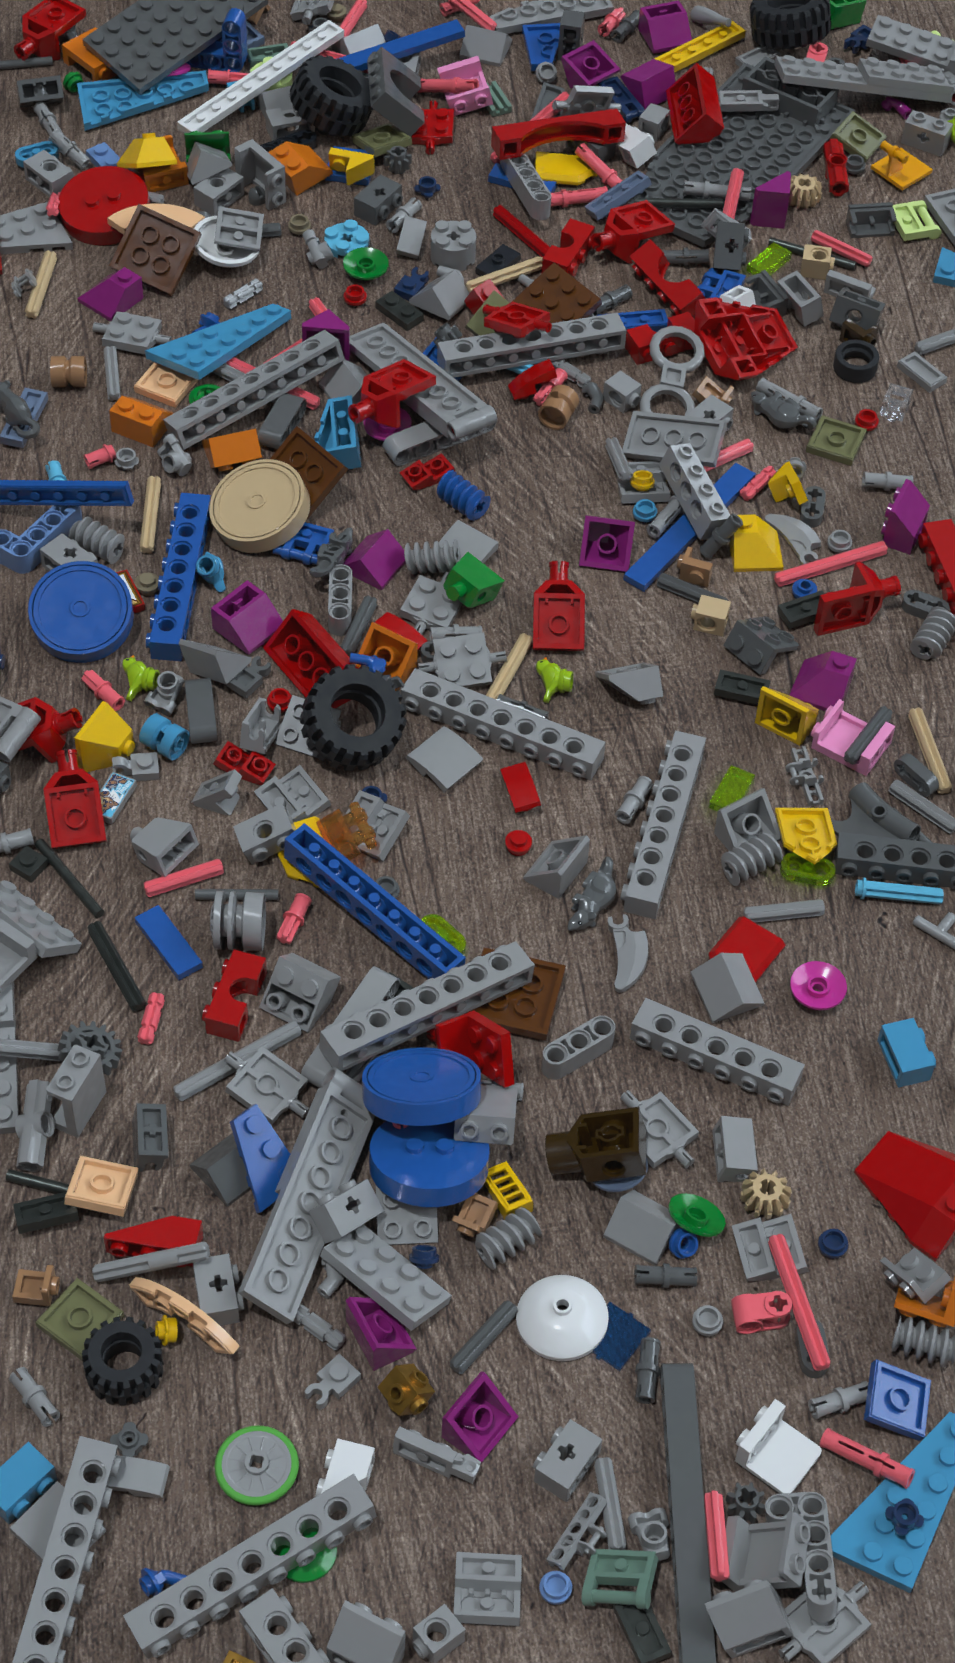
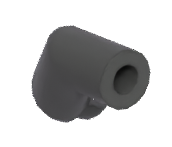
M588 382L582 386V393H585V397H591L588 407L589 412L597 414L602 406L604 395L596 383Z

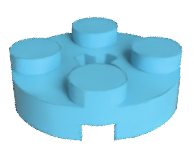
M349 219L344 223L326 228L324 241L328 243L333 256L338 258V255L345 256L356 248L368 247L369 233L365 228L358 225L357 221Z

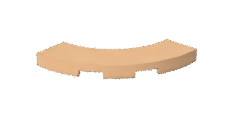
M157 203L143 204V206L193 229L197 223L205 219L203 215L181 206ZM137 206L123 209L107 218L108 224L124 234Z
M135 1277L129 1284L132 1291L146 1307L155 1308L170 1316L176 1313L178 1316L186 1319L189 1322L187 1324L188 1328L202 1338L215 1353L234 1354L240 1347L217 1322L178 1293L161 1284Z

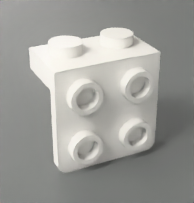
M775 1399L769 1408L764 1405L759 1410L754 1419L756 1424L751 1431L746 1428L736 1441V1445L739 1447L735 1462L778 1493H793L820 1457L821 1448L782 1420L786 1406Z

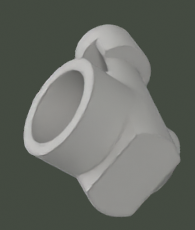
M306 230L302 236L310 250L306 253L312 266L316 264L319 269H323L328 266L327 261L334 258L333 253L326 241L320 243L314 230Z
M168 434L163 439V446L158 449L157 454L162 459V466L167 473L177 472L179 476H184L188 474L192 466L191 456L183 451L179 440L174 434Z
M172 671L162 672L157 678L158 686L153 692L150 691L143 703L151 709L159 710L161 713L170 716L177 706L175 700L185 682L184 679Z
M655 1508L647 1513L635 1512L629 1515L628 1522L631 1533L638 1536L643 1551H655L658 1561L668 1559L670 1551L666 1527H668L669 1521L665 1509Z

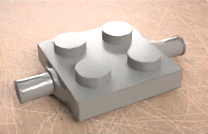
M295 0L290 15L293 21L302 19L303 24L308 25L311 23L313 16L329 13L335 0Z
M574 85L567 100H554L552 108L553 110H562L560 116L615 108L620 112L621 104L611 103L615 94L612 87Z
M117 311L109 324L97 322L93 324V332L105 333L102 338V346L104 347L113 345L119 350L145 354V350L152 348L155 344H164L172 341L171 336L159 334L162 328V320L148 316L144 317Z
M449 572L444 573L440 582L420 575L400 609L399 616L411 620L416 625L415 629L420 634H423L425 629L430 630V627H450L463 604L459 600H450L446 595L443 585Z
M484 632L434 639L433 662L418 663V669L426 673L435 672L439 678L465 688L491 685L492 676L490 669L492 663L507 662L505 651L490 653L486 646Z
M263 1046L254 1056L245 1061L232 1051L229 1052V1055L227 1054L224 1062L237 1070L235 1077L229 1082L225 1090L233 1098L247 1108L257 1104L271 1125L288 1109L294 1111L302 1119L308 1114L310 1108L297 1100L298 1094L305 1088L308 1079Z
M630 1090L621 1095L620 1099L629 1108H640L646 1128V1158L648 1164L654 1169L665 1160L676 1157L685 1168H689L695 1159L684 1148L698 1138L699 1131L661 1091L652 1098L640 1102Z
M859 1581L848 1592L836 1586L837 1614L831 1621L824 1623L817 1622L810 1617L807 1610L806 1591L785 1608L794 1635L791 1636L792 1640L778 1651L781 1658L784 1656L783 1660L789 1662L799 1651L808 1654L815 1663H831L871 1627V1623L859 1611L856 1604L865 1594L869 1593L868 1587L866 1585L863 1587L864 1583L862 1581ZM824 1592L818 1593L819 1600H825Z

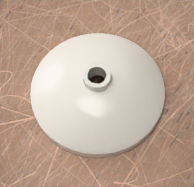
M217 216L207 217L194 227L195 230L200 231L202 234L195 248L196 252L214 265L228 268L243 266L252 262L259 253V251L214 244Z
M554 1275L535 1282L524 1292L517 1306L516 1324L523 1342L534 1353L554 1361H571L588 1355L602 1342L608 1328V1309L604 1298L589 1282L574 1276ZM565 1305L568 1308L566 1310H559L557 1307Z

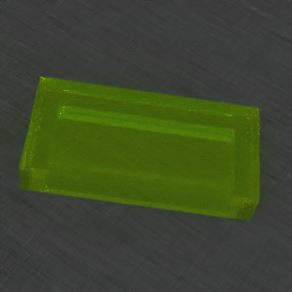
M773 242L747 264L746 271L756 275L766 270L771 276L791 259L792 252Z
M731 765L711 798L709 808L718 811L745 797L754 782L755 775Z

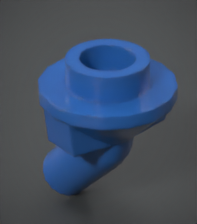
M207 312L206 315L201 314L199 324L202 327L192 331V333L219 324L220 318L210 312Z
M350 654L349 663L368 666L369 671L373 673L376 670L384 673L386 670V660L384 658H378L376 655Z
M143 1568L139 1584L147 1596L152 1595L154 1597L163 1591L164 1583L173 1585L187 1575L169 1570L155 1571Z

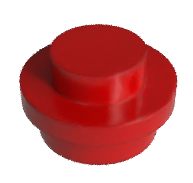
M350 285L344 292V301L352 306L361 305L367 299V294L360 285Z
M863 409L855 417V425L865 428L867 431H872L878 427L879 419L873 410Z
M276 688L268 695L267 706L270 710L274 711L275 706L278 704L281 708V713L286 712L292 695L284 688Z
M514 830L507 834L505 846L512 855L522 856L531 849L532 838L525 831Z

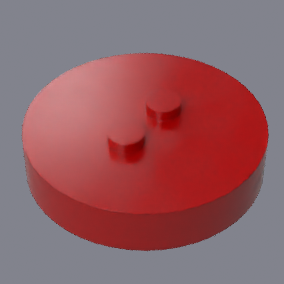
M100 166L85 170L70 179L60 193L58 207L64 228L73 238L86 244L102 246L120 243L124 235L108 224L107 218L138 204H150L146 184L136 173L117 166Z

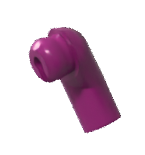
M886 96L885 100L881 102V106L886 111L893 107L904 119H907L912 112L903 101L893 96Z

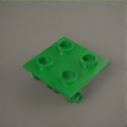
M215 130L204 133L200 131L184 133L186 163H188L195 141L224 151L231 161L229 132Z

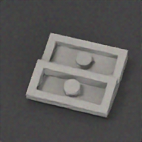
M219 206L214 244L260 251L264 214Z
M660 461L628 462L632 471L631 477H633L634 472L639 470H646L653 474L655 485L648 491L636 490L631 486L630 480L625 479L621 481L616 473L621 504L637 503L642 499H648L652 502H668L670 499L667 479L659 466Z
M457 520L439 541L440 548H443L444 540L448 541L450 547L453 546L454 540H457L460 550L459 560L469 552L484 563L498 549V541L460 520Z
M445 726L406 756L423 777L428 774L444 793L484 760L464 739Z
M301 765L294 768L280 780L274 776L254 791L268 810L283 803L293 822L316 816L331 806L329 799Z
M359 790L333 836L364 854L384 861L410 815L405 810L384 803L377 796Z
M792 1214L764 1222L759 1217L732 1225L747 1281H765L781 1278L768 1244L769 1237L777 1234L785 1236L798 1274L809 1272Z
M58 1481L10 1527L12 1534L27 1546L41 1563L65 1488ZM82 1503L74 1507L78 1514L86 1515L90 1513ZM102 1526L99 1538L106 1532L104 1526ZM71 1534L65 1538V1542L72 1547L79 1546L83 1542L82 1538L76 1534ZM92 1539L90 1547H91L97 1540ZM59 1567L55 1571L56 1575L60 1578L69 1567Z
M456 1552L453 1614L460 1623L519 1626L522 1555Z

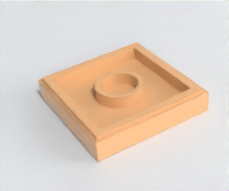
M154 362L134 385V392L176 408L198 380Z
M80 1156L65 1195L64 1204L124 1217L139 1168Z

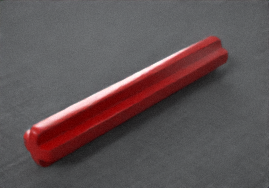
M502 205L494 207L493 216L539 256L544 257L550 246Z

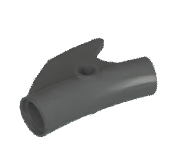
M865 782L857 784L849 792L848 797L852 805L851 816L843 821L831 820L834 833L837 835L839 832L916 841L921 831L920 825L892 808Z

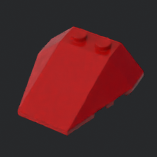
M717 297L700 299L696 302L694 333L702 341L704 354L716 375L735 380L755 378L798 348L781 315L775 308L754 304L751 307L742 306L738 301H733L731 304L722 302V298Z
M888 1131L857 1166L854 1173L876 1201L879 1200L886 1208L889 1218L893 1222L896 1221L905 1232V1238L908 1242L936 1262L950 1245L955 1235V1154Z

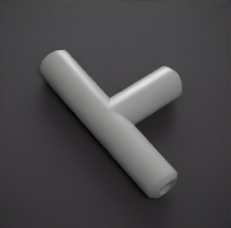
M947 913L938 926L919 915L914 918V926L955 950V937L947 933L955 922L954 913Z

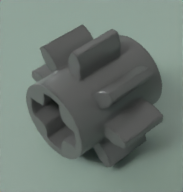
M402 146L392 147L390 150H387V156H384V166H389V171L394 174L404 173L406 170H409V165L412 164V154H407V149Z
M446 323L434 332L437 338L433 342L438 346V342L459 339L463 334L455 324L451 327Z
M752 1482L744 1486L736 1483L735 1494L727 1492L725 1501L731 1504L727 1509V1515L740 1516L745 1521L750 1520L752 1524H755L757 1519L756 1513L764 1514L765 1505L759 1503L763 1500L765 1493L758 1492L753 1487Z

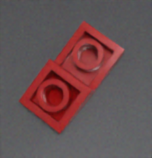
M550 359L528 368L511 381L508 385V390L514 400L525 399L537 393L535 384H544L551 379L557 378L556 370Z
M440 453L424 464L418 460L399 473L412 490H419L439 483L446 472L449 470L455 471V468Z
M386 612L374 622L418 643L417 651L428 641L410 624L389 612Z
M227 741L213 765L225 772L235 769L242 775L241 779L258 785H263L276 765L258 752L252 751L251 754H248L230 741Z
M526 762L500 769L515 813L529 811L534 807L541 806Z

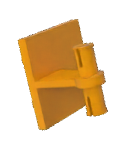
M886 140L880 144V149L888 153V155L872 164L870 168L902 191L933 171L932 168L903 148H899L896 145L892 146Z

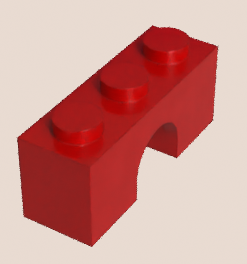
M570 218L561 231L560 247L551 245L542 258L541 274L553 263H556L574 277L580 263L585 262L588 251L590 249L593 250L591 237L595 233V226Z
M689 312L669 317L667 327L682 326L694 332L695 320ZM648 324L626 330L625 349L637 365L653 361L650 355L649 344L653 335L657 332H654ZM680 337L665 338L659 345L664 357L693 349L687 340Z
M233 950L230 959H225L221 971L223 976L220 982L216 981L212 990L213 999L210 1005L206 1004L202 1014V1021H205L207 1034L239 1042L248 1021L247 1003L237 1001L234 997L244 993L258 996L267 975L265 957Z

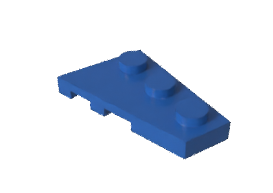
M560 23L522 25V34L531 71H536L537 66L542 62H549L554 65L559 47Z

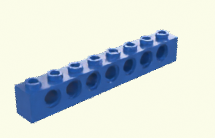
M181 493L179 503L175 502L174 517L176 519L175 521L171 520L170 535L172 537L167 539L166 553L168 556L163 557L162 572H164V575L159 576L158 591H160V594H155L154 610L156 612L155 614L151 613L150 629L152 631L146 635V648H150L151 659L182 662L183 653L179 646L180 639L186 640L199 579L196 563L204 554L211 519L209 514L211 495Z
M305 823L285 838L284 858L425 977L435 979L454 967L465 965L466 957Z

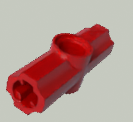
M830 139L823 145L826 165L825 178L828 180L829 192H832L834 196H842L849 190L846 169L847 157L844 155L843 143H840L838 139Z

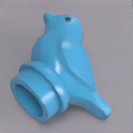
M206 552L196 563L197 572L204 580L213 584L218 592L222 593L226 590L223 580V562L219 557Z

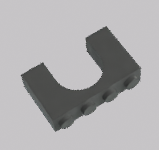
M381 46L377 52H372L367 60L371 107L411 137L425 123L424 111L410 101L421 89V79L419 75Z

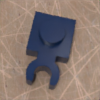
M863 24L850 34V38L845 40L843 48L853 47L852 54L858 53L860 47L864 49L869 48L865 45L872 29Z
M418 267L413 268L411 277L404 275L395 286L394 292L409 301L410 298L425 287L429 280V272L426 271L423 275H418Z

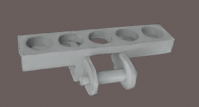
M802 746V749L798 750L791 748L793 763H789L785 767V770L790 772L792 776L789 780L790 784L802 785L808 806L822 805L824 799L819 785L824 782V777L820 775L819 779H816L812 767L818 764L817 758H813L812 762L810 761L806 746ZM797 754H802L805 758L799 759ZM808 786H814L815 789L809 790ZM811 795H816L819 799L813 801Z
M592 1492L589 1493L546 1560L550 1566L556 1565L561 1570H564L574 1553L583 1555V1553L594 1555L596 1553L595 1544L599 1538L607 1536L603 1527H598L594 1524L607 1504L604 1496ZM575 1526H581L577 1533H571ZM586 1530L593 1535L588 1543L580 1541Z

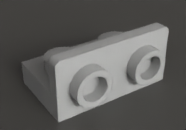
M916 1248L905 1254L896 1265L885 1257L880 1260L886 1269L883 1274L888 1281L895 1287L898 1285L910 1299L915 1296L924 1304L951 1280L945 1270Z

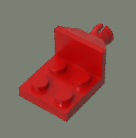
M43 0L22 15L23 41L14 46L15 55L19 59L22 58L23 61L32 54L39 57L52 56V60L58 61L61 59L58 37L86 17V9L69 0Z
M647 200L610 209L604 232L593 234L591 245L597 252L608 249L617 257L632 264L633 262L629 256L638 249L640 240L673 232L675 223Z
M405 359L364 376L361 402L348 407L349 417L353 422L356 421L357 424L370 418L377 423L399 428L400 401L406 400L408 397L436 385V376Z
M558 561L549 562V580H546L533 595L532 650L584 651L585 593L572 580L568 579L569 562L561 561L559 573Z
M860 561L855 562L850 588L820 595L813 628L816 635L821 636L868 625L880 610L884 598L900 595L901 584L898 577L894 575L889 578L879 579L876 573Z
M37 697L17 703L32 709L41 717V721L19 751L34 746L51 763L56 762L55 752L63 749L66 743L67 732L83 726L81 724L83 722L81 713L76 708L59 713L51 705Z
M68 749L69 762H66L64 750L55 752L58 772L53 774L43 788L51 848L58 849L107 842L98 781L84 769L78 767V753L76 749Z
M476 1011L436 1024L435 1028L426 1031L429 1033L426 1037L436 1043V1048L450 1050L468 1057L477 1064L483 1075L504 1088L514 1085L510 1031Z

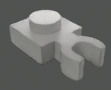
M338 1354L317 1373V1380L320 1383L309 1385L305 1390V1398L308 1400L314 1394L321 1395L322 1397L316 1402V1408L322 1410L327 1406L331 1394L340 1399L361 1380V1373L342 1355Z

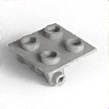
M292 695L274 744L317 758L319 753L316 749L313 751L307 746L309 738H303L301 732L304 725L300 723V715L303 711L302 705L305 699ZM330 707L332 718L340 728L341 721L338 720L342 711Z
M375 1184L376 1195L384 1209V1212L377 1215V1236L389 1245L438 1242L437 1207H419L399 1202L386 1195Z

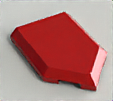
M743 916L733 923L712 948L708 956L710 960L720 953H742L756 983L782 952L786 944L780 937Z

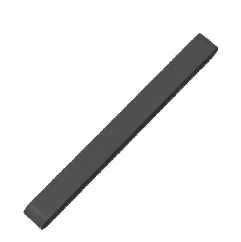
M661 1363L660 1384L679 1663H716L714 1627L705 1603L711 1601L694 1366L693 1363Z

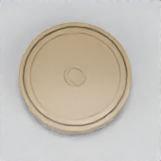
M273 459L255 460L235 468L220 481L212 494L209 514L216 531L228 546L247 553L265 552L283 545L299 532L309 514L310 496L301 476L289 464Z

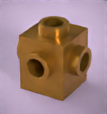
M414 1363L395 1365L377 1387L387 1399L390 1409L399 1416L420 1414L429 1405L428 1400L435 1393V1390L429 1384L428 1377L418 1370Z

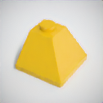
M143 133L142 138L134 139L117 162V167L143 168L177 164V159L165 137H156L155 133Z
M756 514L737 515L743 521V525L730 537L729 546L733 571H783L784 566L777 530Z
M763 686L760 690L755 723L801 746L816 724L819 709L795 697Z
M104 701L101 702L74 737L78 753V767L86 772L112 767L113 757L120 756L126 758L135 749L132 728Z

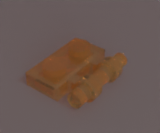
M352 802L349 805L351 812L346 815L340 809H337L316 822L323 839L348 860H352L362 854L358 847L361 843H365L368 849H373L377 846L375 840L376 833L373 827L369 826L365 809L360 807L358 802ZM357 825L359 830L352 833L350 827Z

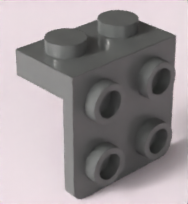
M763 616L737 620L723 646L761 675L766 674L777 653L797 650L799 644L794 640L792 634L782 631L775 626L774 620Z

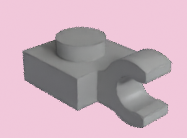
M157 752L130 754V760L120 756L112 758L113 772L124 776L132 775V779L136 781L159 780Z

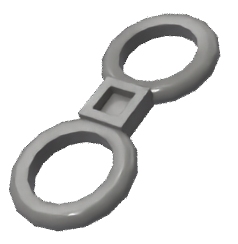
M668 326L655 333L649 344L650 355L662 371L660 383L651 386L643 393L640 400V411L652 412L650 401L655 396L669 394L677 397L683 403L686 415L695 408V403L690 394L683 389L686 373L694 371L701 365L705 356L704 345L700 338L691 330L682 326ZM680 337L692 345L695 356L689 362L674 363L668 361L662 355L659 345L665 338Z

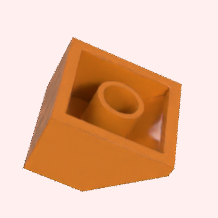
M286 141L268 152L285 166V184L296 196L333 174L330 167L309 146Z
M121 396L109 410L111 432L154 447L167 431L163 419L174 413L136 398Z
M256 429L201 440L211 468L218 467L219 472L233 469L232 464L241 462L243 465L262 458Z

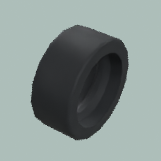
M862 340L845 341L836 349L833 362L834 371L838 377L848 382L863 383L869 381L877 372L880 359L879 352L873 345ZM857 357L867 361L868 364L853 365L844 359Z

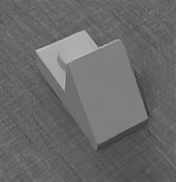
M234 769L202 782L191 803L200 808L224 815H231L240 798L237 793V785L242 775Z

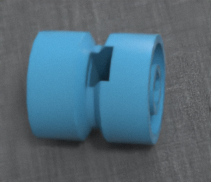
M155 713L142 726L139 740L140 743L152 750H157L159 754L173 761L179 758L185 751L190 740V733L175 723L172 724L170 720L162 715Z

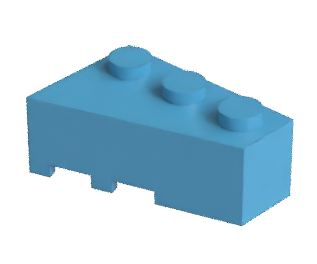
M352 395L327 400L320 420L319 432H316L314 437L319 445L348 469L361 467L358 425L356 421L353 422L348 414V407L354 404Z

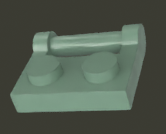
M595 1549L596 1553L594 1555L591 1554L582 1589L583 1606H595L596 1603L636 1605L637 1609H649L651 1589L658 1564L656 1552ZM598 1584L637 1586L636 1592L597 1590Z

